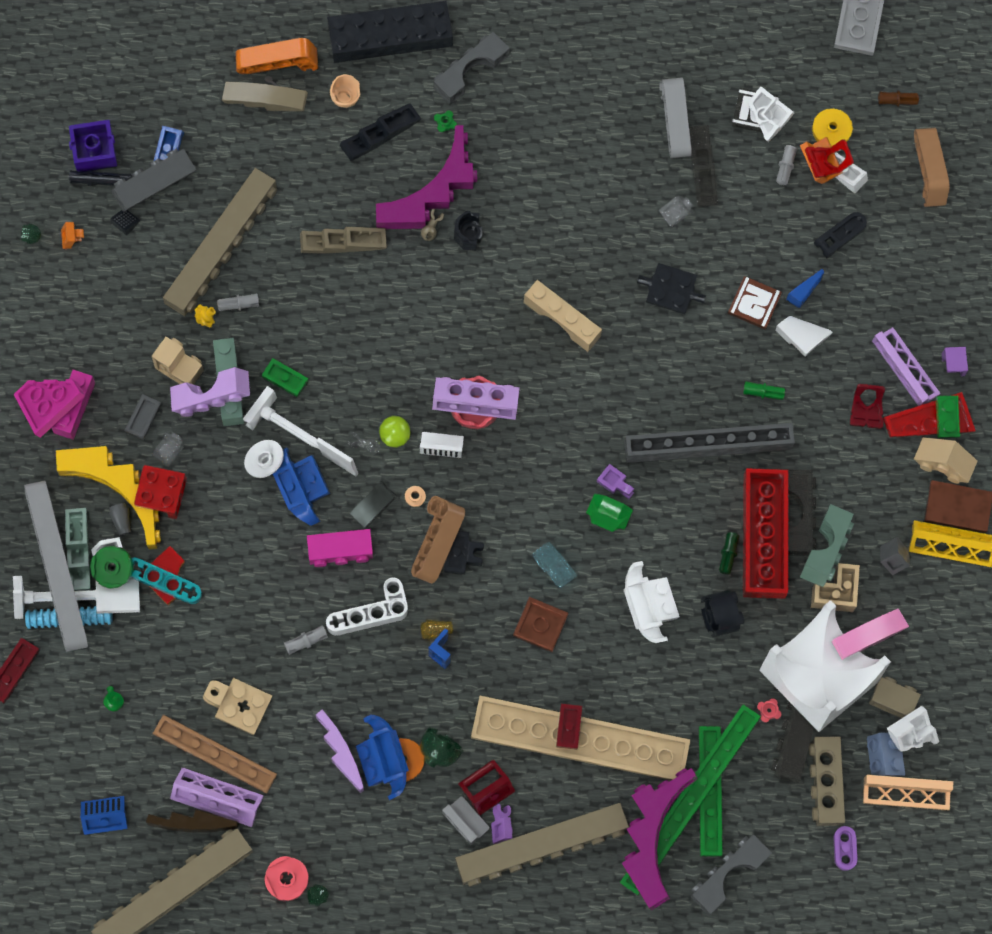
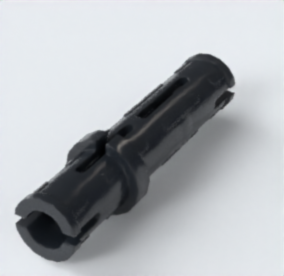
M70 170L69 183L88 184V186L93 184L114 186V183L123 178L126 181L132 178L131 174L93 172V170Z

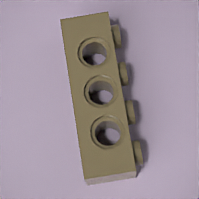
M814 737L812 743H809V756H813V764L810 765V777H814V786H811V798L815 799V807H812L813 821L816 820V826H842L845 823L841 737ZM820 756H828L830 759V764H822L820 761ZM826 776L830 778L831 786H824L821 782V777ZM829 798L833 806L831 808L824 807L822 799Z

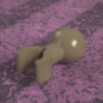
M435 209L429 211L430 222L421 230V236L426 241L435 239L437 236L435 227L444 218L442 213L434 220Z

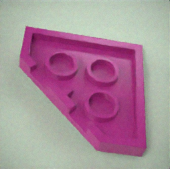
M66 379V381L44 380L43 382L28 380L14 393L34 434L40 438L85 396L78 382L73 379Z

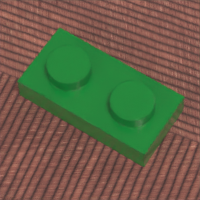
M273 358L262 374V378L297 398L308 382L307 377Z
M937 396V438H959L958 396Z

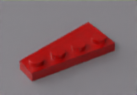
M963 393L951 395L958 396L960 433L975 432L976 430ZM936 400L883 418L890 438L937 435Z

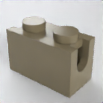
M881 677L874 689L869 704L899 718H903L913 712L921 694L916 693L917 690L907 685L903 687L896 684L897 681L890 677Z

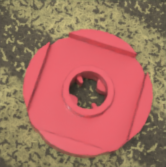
M279 857L268 866L265 875L266 888L278 900H295L308 887L309 876L307 869L301 861L295 858ZM284 873L293 876L290 880L291 883L286 885V882L284 884L281 883V879H283L282 874Z

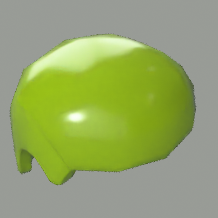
M400 416L388 417L379 427L380 438L389 447L397 448L403 446L410 438V426Z

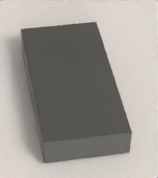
M142 394L124 431L144 440L162 403Z

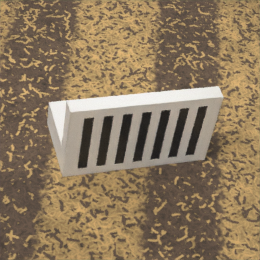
M422 432L420 454L462 458L464 436Z

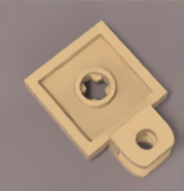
M235 678L232 679L230 686L218 681H210L203 696L205 702L219 708L215 718L251 735L255 734L272 698V695ZM212 690L217 691L218 695H217V696H213V695L211 694V691H212ZM248 702L249 710L240 712V707L237 706L238 703Z

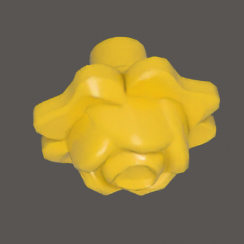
M201 304L195 308L196 322L202 326L212 327V324L215 323L213 315L216 313L215 309L202 306Z

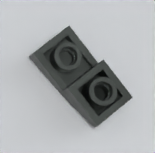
M380 482L350 514L366 528L396 496Z

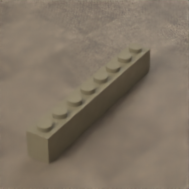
M257 168L252 171L163 296L165 305L183 316H186L188 312H193L197 305L196 300L207 292L208 283L211 279L215 280L217 278L221 265L223 263L226 264L231 258L232 253L230 252L234 247L237 248L243 240L242 235L245 231L251 230L257 214L261 215L265 210L266 201L275 196L277 192L275 179Z
M621 803L456 857L455 862L463 885L468 884L469 887L480 884V879L489 877L490 880L501 877V872L510 870V873L522 870V865L530 863L531 866L543 863V858L551 856V859H556L563 856L564 851L571 849L572 852H577L584 849L585 844L592 842L594 846L605 842L604 838L612 836L615 839L624 836L629 826Z
M238 829L226 831L221 836L222 839L216 844L214 841L203 848L204 852L199 856L194 854L185 861L186 865L182 868L176 867L167 873L168 877L162 882L157 880L148 887L150 889L143 895L139 893L130 900L131 904L125 908L120 906L112 912L113 916L108 920L102 919L94 925L95 929L91 931L92 934H139L253 853V850Z

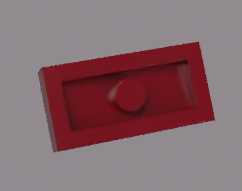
M561 704L557 748L578 750L582 706Z

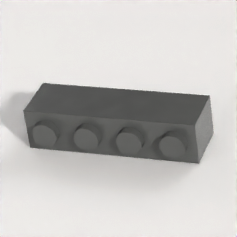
M176 148L167 153L168 158L163 161L158 158L149 164L150 168L143 171L141 168L131 174V179L126 181L123 178L114 183L115 188L111 192L122 211H127L194 173L196 169L186 151L182 149L178 152Z

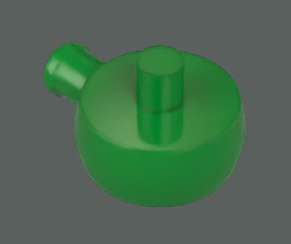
M112 686L107 687L108 694L104 697V706L110 711L120 710L124 704L123 697L119 693L114 692Z

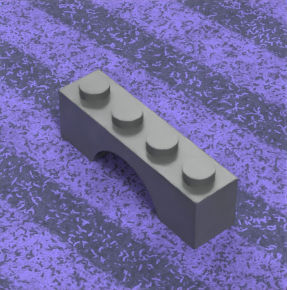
M494 32L489 36L485 35L477 46L469 48L460 60L456 59L453 61L448 70L444 73L440 72L434 78V90L451 105L465 93L463 77L470 68L477 65H487L495 68L509 57L510 48Z
M754 834L750 838L745 836L737 844L740 848L735 853L730 851L722 859L725 863L720 868L715 866L707 874L709 879L704 884L700 881L692 889L694 892L691 896L692 900L708 916L726 900L723 891V881L729 871L740 867L755 871L772 854Z

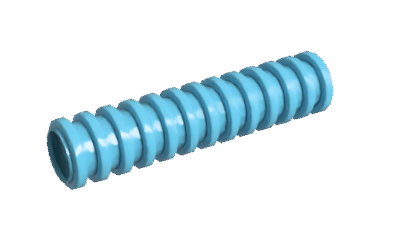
M96 606L92 609L91 607H87V609L80 607L79 609L83 626L85 624L91 626L92 623L94 625H98V623H101V625H105V623L111 625L113 622V613L97 614ZM55 608L53 611L51 609H47V611H44V609H40V611L34 609L33 612L27 610L25 613V623L28 629H31V627L36 629L38 626H41V628L45 626L51 628L53 625L54 627L59 625Z

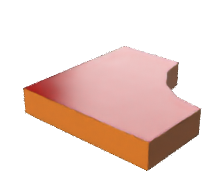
M169 546L151 564L178 576L180 568L185 561ZM156 571L148 574V580L151 582H156L160 577V574ZM170 580L167 583V588L171 591L176 590L179 586L176 580ZM149 586L167 605H170L176 599Z

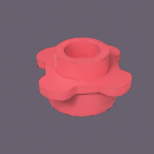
M770 699V701L765 703H758L757 709L761 712V720L763 722L781 717L776 699Z

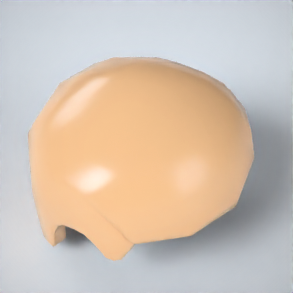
M347 74L337 76L330 87L332 101L339 107L348 108L354 106L360 97L359 81Z

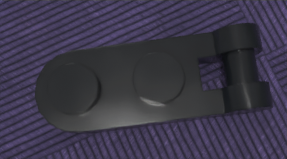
M859 212L851 213L814 241V245L817 248H821L826 259L863 232L867 224L866 217ZM829 239L834 243L831 246L826 243Z

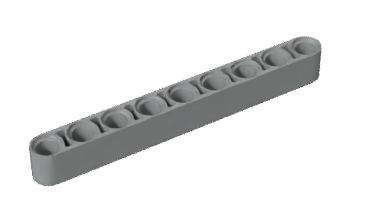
M46 481L25 484V495L65 651L69 652L87 648V638Z

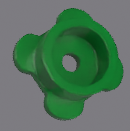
M446 111L444 114H436L434 116L439 132L455 129L457 123L453 120L452 111Z

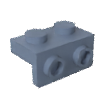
M877 733L868 736L867 747L871 775L905 776L903 752L896 747L889 733Z

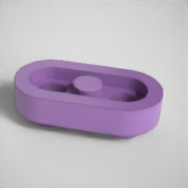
M842 826L836 830L833 836L834 860L839 869L848 871L857 863L856 833L852 828ZM842 834L847 835V842H843L840 837ZM847 856L849 863H843L842 857Z

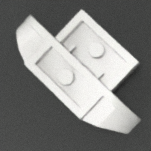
M643 561L635 562L628 570L624 589L635 628L639 629L642 635L651 642L668 641L667 637L661 634L659 627L663 625L662 622L675 620L680 617L668 579L665 577L649 581L648 577L643 578Z

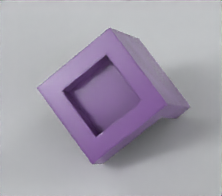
M966 347L945 348L942 352V362L946 361L947 372H960V376H965L968 371Z

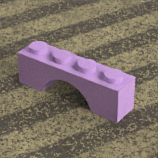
M234 367L218 372L215 384L206 393L202 392L200 386L187 382L170 387L172 412L188 417L192 416L194 412H205L211 407L225 406L227 402L241 401L243 397L250 396L248 371Z

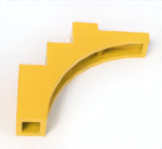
M107 446L56 450V464L59 476H78L93 479L118 492L139 516L144 527L148 549H157V543L161 542L160 530H156L155 523L159 522V511L134 505L139 485L136 483H139L140 476L139 470L135 471L133 464L110 466L113 465L112 452L109 453Z

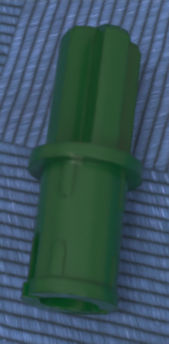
M728 532L726 534L725 545L721 550L722 559L719 568L722 574L729 575L731 573L734 557H737L736 550L740 535Z

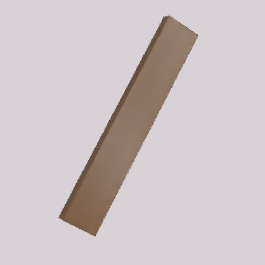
M165 715L162 716L153 732V735L266 794L277 776L276 773Z

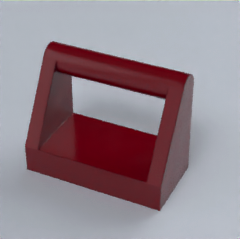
M494 759L458 783L479 815H482L515 792L510 779ZM495 769L500 778L473 796L467 787Z

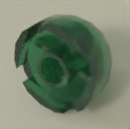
M428 727L420 740L421 753L426 757L424 761L431 767L436 765L448 767L454 764L464 752V750H461L462 747L446 734L445 736L436 734L438 729Z

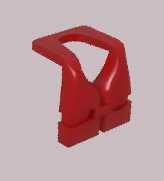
M845 139L840 140L831 148L807 147L805 149L815 178L838 174L854 163ZM844 150L846 154L845 160L838 167L833 166L827 161L830 154Z

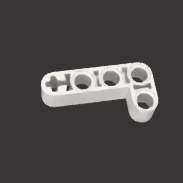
M389 578L385 581V601L330 614L326 619L328 632L332 635H342L403 620L407 616L408 607L401 581L397 578ZM391 585H396L399 591L390 593L387 589ZM400 605L404 608V611L397 614L392 609L394 606ZM375 610H380L383 612V616L376 619L372 617V613ZM354 615H359L363 619L360 623L355 624L351 621V618ZM344 617H347L349 626L345 625ZM334 620H337V622L339 623L338 628L334 627Z

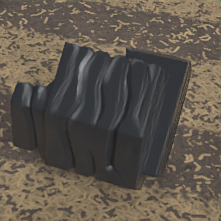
M465 211L455 220L454 240L463 250L476 251L477 242L480 243L482 240V226H479L480 213Z

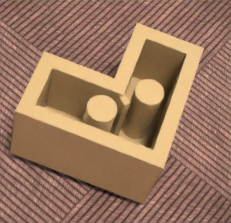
M165 337L152 355L155 369L179 384L187 382L194 385L204 371L201 360L193 355L191 357L186 355L182 347L183 344L177 339L172 338L171 340Z
M923 437L914 457V460L920 464L921 469L928 472L936 470L944 473L950 482L959 484V482L969 483L977 464V460L959 443L952 440Z
M838 563L835 568L834 583H825L824 587L814 584L812 587L811 608L822 609L831 600L836 605V611L853 612L857 607L860 565Z

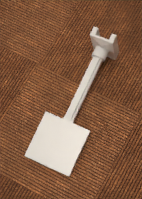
M268 386L243 418V421L247 422L246 426L251 430H254L262 418L267 421L271 420L310 446L320 449L322 455L354 476L358 475L354 460L324 440L316 439L275 413L276 411L270 407L277 399L274 390Z
M13 576L15 619H23L25 604L52 601L50 592L24 591L22 576ZM130 578L127 583L118 588L102 587L96 581V590L74 591L76 600H96L97 614L140 612L139 581Z

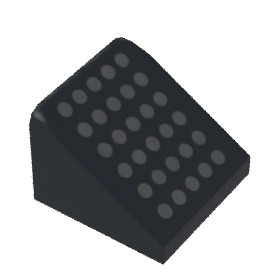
M121 210L110 219L111 223L126 236L140 222L128 210L125 212Z

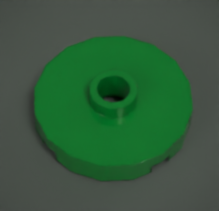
M114 545L103 547L97 551L92 557L90 565L93 578L102 587L110 589L121 587L127 583L134 569L129 553L123 548ZM111 563H114L116 565L115 570H112L110 568Z

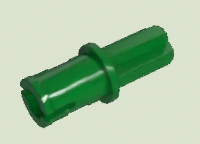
M745 381L743 394L759 396L761 399L766 397L783 400L785 389L768 386L766 383L757 384Z

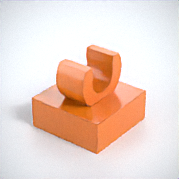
M65 222L61 229L63 249L72 248L75 242H81V238H84V230H74V222Z

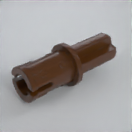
M897 90V92L879 91L878 104L899 106V104L917 105L919 102V95L917 93H900V90Z

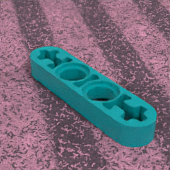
M132 558L133 566L138 563V568L144 571V575L142 578V573L135 570L131 578L188 604H196L201 600L202 592L198 585L139 558ZM152 571L160 574L156 582L148 580V574ZM170 580L178 581L179 586L176 590L171 591L167 588V583ZM183 584H185V590L192 591L195 589L197 596H192L190 599L188 593L182 591Z

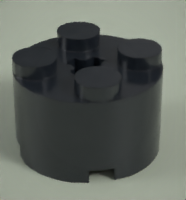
M725 590L702 596L701 603L705 602V608L701 609L702 617L707 631L713 632L711 635L713 638L739 631L740 625L744 624V616L738 610V597L735 591Z

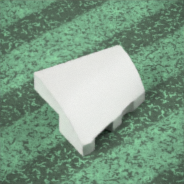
M762 87L757 90L748 102L763 132L764 138L768 142L794 114L792 110Z
M792 316L784 319L776 327V331L789 344L792 343L805 357L833 333L829 329Z
M920 706L887 728L891 739L901 752L913 747H923L925 742L931 741L933 744L939 742L936 729L931 725L927 710L923 706Z

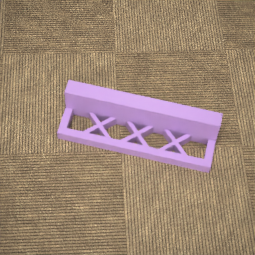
M893 327L884 333L881 331L874 336L872 342L918 406L926 404L940 395L938 389ZM892 335L896 340L895 348L886 338L887 336ZM897 352L906 354L908 357L907 364L904 363ZM909 368L919 372V381L916 380ZM921 385L928 386L933 394L928 396Z
M182 768L173 784L170 799L252 827L263 795ZM187 777L193 779V782H187L182 779ZM203 785H211L214 788L207 789ZM224 792H231L234 796L225 795ZM244 799H251L256 802L255 804H251L245 802Z

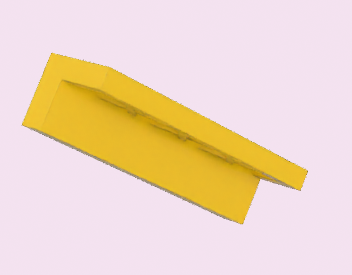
M914 520L909 552L992 567V535ZM916 538L926 539L929 544L923 548L915 546ZM942 542L946 543L949 548L945 551H938L935 545ZM964 546L970 552L966 555H959L956 549ZM982 550L990 551L989 559H980L977 553Z

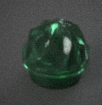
M30 223L23 225L21 240L27 242V244L38 242L41 238L40 229Z
M314 884L313 887H308L307 897L310 905L320 906V904L327 901L329 893L324 886Z

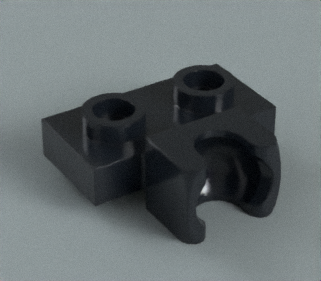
M458 531L445 560L444 572L465 575L466 564L481 567L482 558L475 557L473 553L483 551L484 543L469 541V532Z

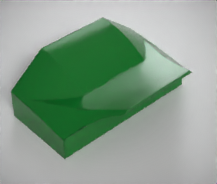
M594 493L586 514L590 515L592 524L614 532L617 529L625 530L633 510L624 503L605 495Z

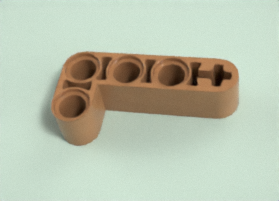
M936 128L915 129V147L924 181L923 198L926 201L924 206H944L947 203L949 193V178Z
M433 496L428 503L427 511L429 514L434 515V518L411 570L413 577L428 583H434L439 577L465 516V509L438 496Z

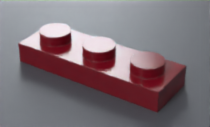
M23 638L19 640L0 668V702L5 704L40 652L39 648Z

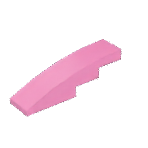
M898 608L833 639L832 644L843 660L908 628L909 625Z

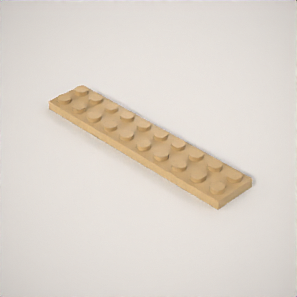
M484 696L479 697L471 739L670 781L676 778V774L679 771L685 769L690 739L581 717L578 750L557 748L560 712Z

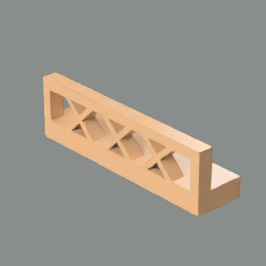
M866 775L864 777L863 804L950 810V792L953 791V781ZM869 787L878 788L883 795L879 799H868ZM882 788H889V790L885 792ZM892 789H899L904 797L900 801H893L888 793ZM913 791H920L926 798L921 803H915L909 795ZM936 792L945 793V805L936 804L930 797ZM905 798H907V799L909 800V802H902V801H903Z

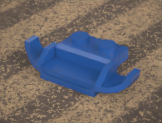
M284 448L282 464L273 473V476L288 510L308 525H314L320 522L312 508L314 507L312 503L330 494V491L314 456L311 455L294 464L289 457L288 448Z
M369 715L363 719L365 723L372 726L374 732L369 734L370 739L356 746L368 787L375 786L381 782L384 784L390 783L392 792L388 799L391 800L403 792L406 785V772L409 771L396 730H392L390 725L381 717Z

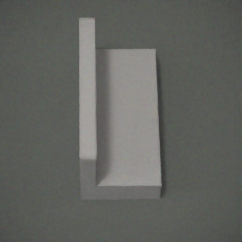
M462 796L442 810V814L470 845L489 830V826Z

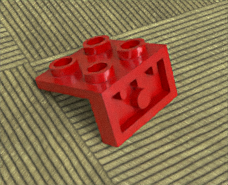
M144 465L134 505L166 512L169 518L177 519L187 481L185 473Z

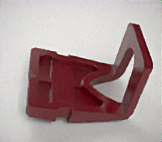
M857 385L851 409V426L883 428L882 397L885 392L884 386ZM867 389L876 391V399L869 406H866L860 398V395Z

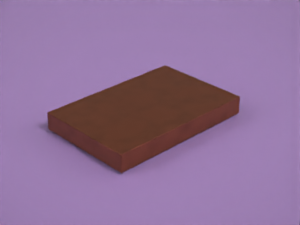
M931 480L924 522L987 533L992 492Z

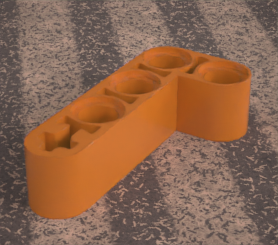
M306 38L264 44L236 51V71L239 74H253L296 65L302 71H306V69H313L315 71L318 69L317 48Z

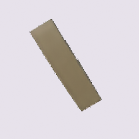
M226 82L222 101L228 104H244L246 107H265L269 111H304L308 92L268 84Z
M345 227L344 230L323 229L322 232L301 231L300 233L301 253H341L387 248L385 228Z

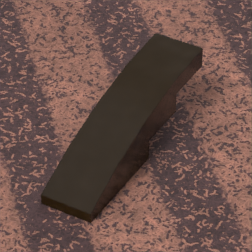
M195 810L193 818L172 812L169 820L148 814L146 820L149 826L192 833L237 829L239 825L237 821Z

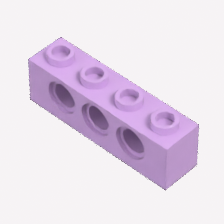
M436 377L432 410L516 420L519 387Z

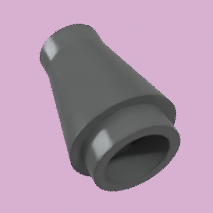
M122 503L109 507L110 513L108 514L119 536L131 533L129 508L126 507V504Z

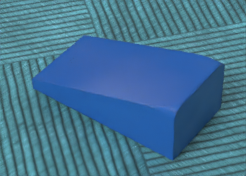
M162 126L154 161L158 158L161 160L168 158L166 154L176 148L179 151L184 135L182 130Z
M821 269L788 294L786 300L797 308H801L822 280L824 270Z

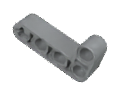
M683 78L663 79L659 83V89L662 91L661 100L664 102L670 158L691 156V142Z

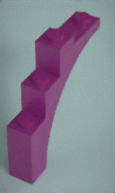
M455 125L451 153L442 170L430 183L408 197L392 202L376 203L377 228L421 229L426 226V222H430L429 209H449L450 202H453L454 189H473V182H477V170H473V163H468V151H464V145H468V133L463 131V125Z
M687 768L682 769L676 774L675 779L670 782L668 780L663 781L657 786L658 789L655 791L650 784L647 786L643 784L634 790L635 793L631 795L645 818L642 820L637 818L629 824L630 827L627 831L640 852H632L624 858L626 861L622 865L651 910H654L670 899L662 883L658 868L657 848L659 833L664 818L673 802L684 789L698 779L692 768L689 770Z

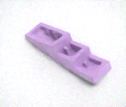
M323 710L319 711L316 714V719L328 731L324 736V740L336 752L331 758L332 762L355 788L362 793L364 791L363 784L348 745Z

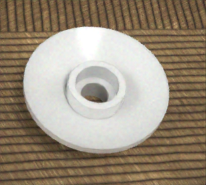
M263 440L256 443L246 454L244 461L245 469L251 476L256 478L270 476L282 464L284 457L282 447L273 440Z

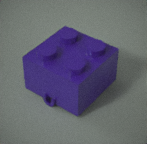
M110 120L69 126L71 139L69 147L73 152L76 171L118 166Z

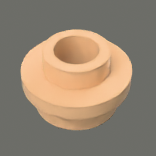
M412 486L406 490L405 501L408 505L418 507L425 502L426 494L421 487ZM413 493H418L419 498L413 499L411 495Z

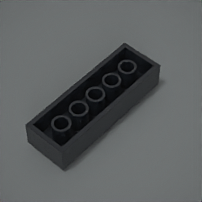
M447 0L327 17L334 63L453 47V35Z

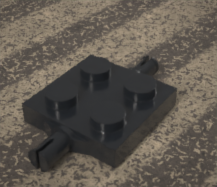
M658 263L655 274L651 278L639 275L637 283L649 286L646 303L681 314L686 313L687 307L692 300L704 304L706 295L694 292L696 274Z

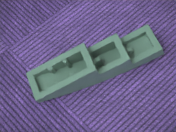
M65 509L67 565L74 591H91L87 509Z

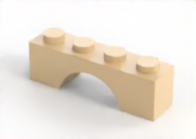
M537 280L525 293L524 303L539 315H545L558 323L569 334L570 338L587 352L601 337L602 329L540 281Z

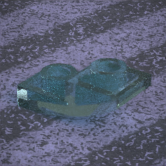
M550 542L545 543L532 554L541 569L547 571L558 588L564 587L577 576L571 566Z

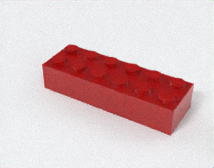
M746 468L743 476V597L785 599L788 594V470Z

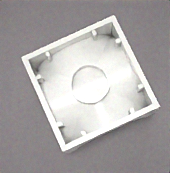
M831 600L824 605L812 622L790 642L781 648L777 644L772 647L760 668V672L818 732L875 686L891 662L886 656L881 659H872L861 652H857L843 660L841 659L832 644V640L843 635L836 620V605Z

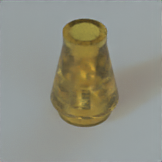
M437 620L421 622L422 638L428 639V641L433 640L445 628L448 630V634H452V622Z

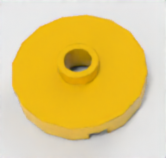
M834 108L821 111L815 117L812 125V132L816 141L818 142L828 137L831 146L842 139H845L847 142L853 130L852 121L849 116L843 111ZM830 125H834L836 129H831Z

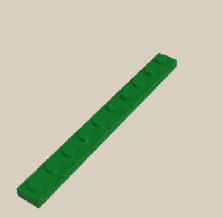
M745 705L741 706L695 774L698 779L684 789L665 816L658 840V867L761 719L760 715ZM626 873L620 884L639 896L640 892L629 874Z

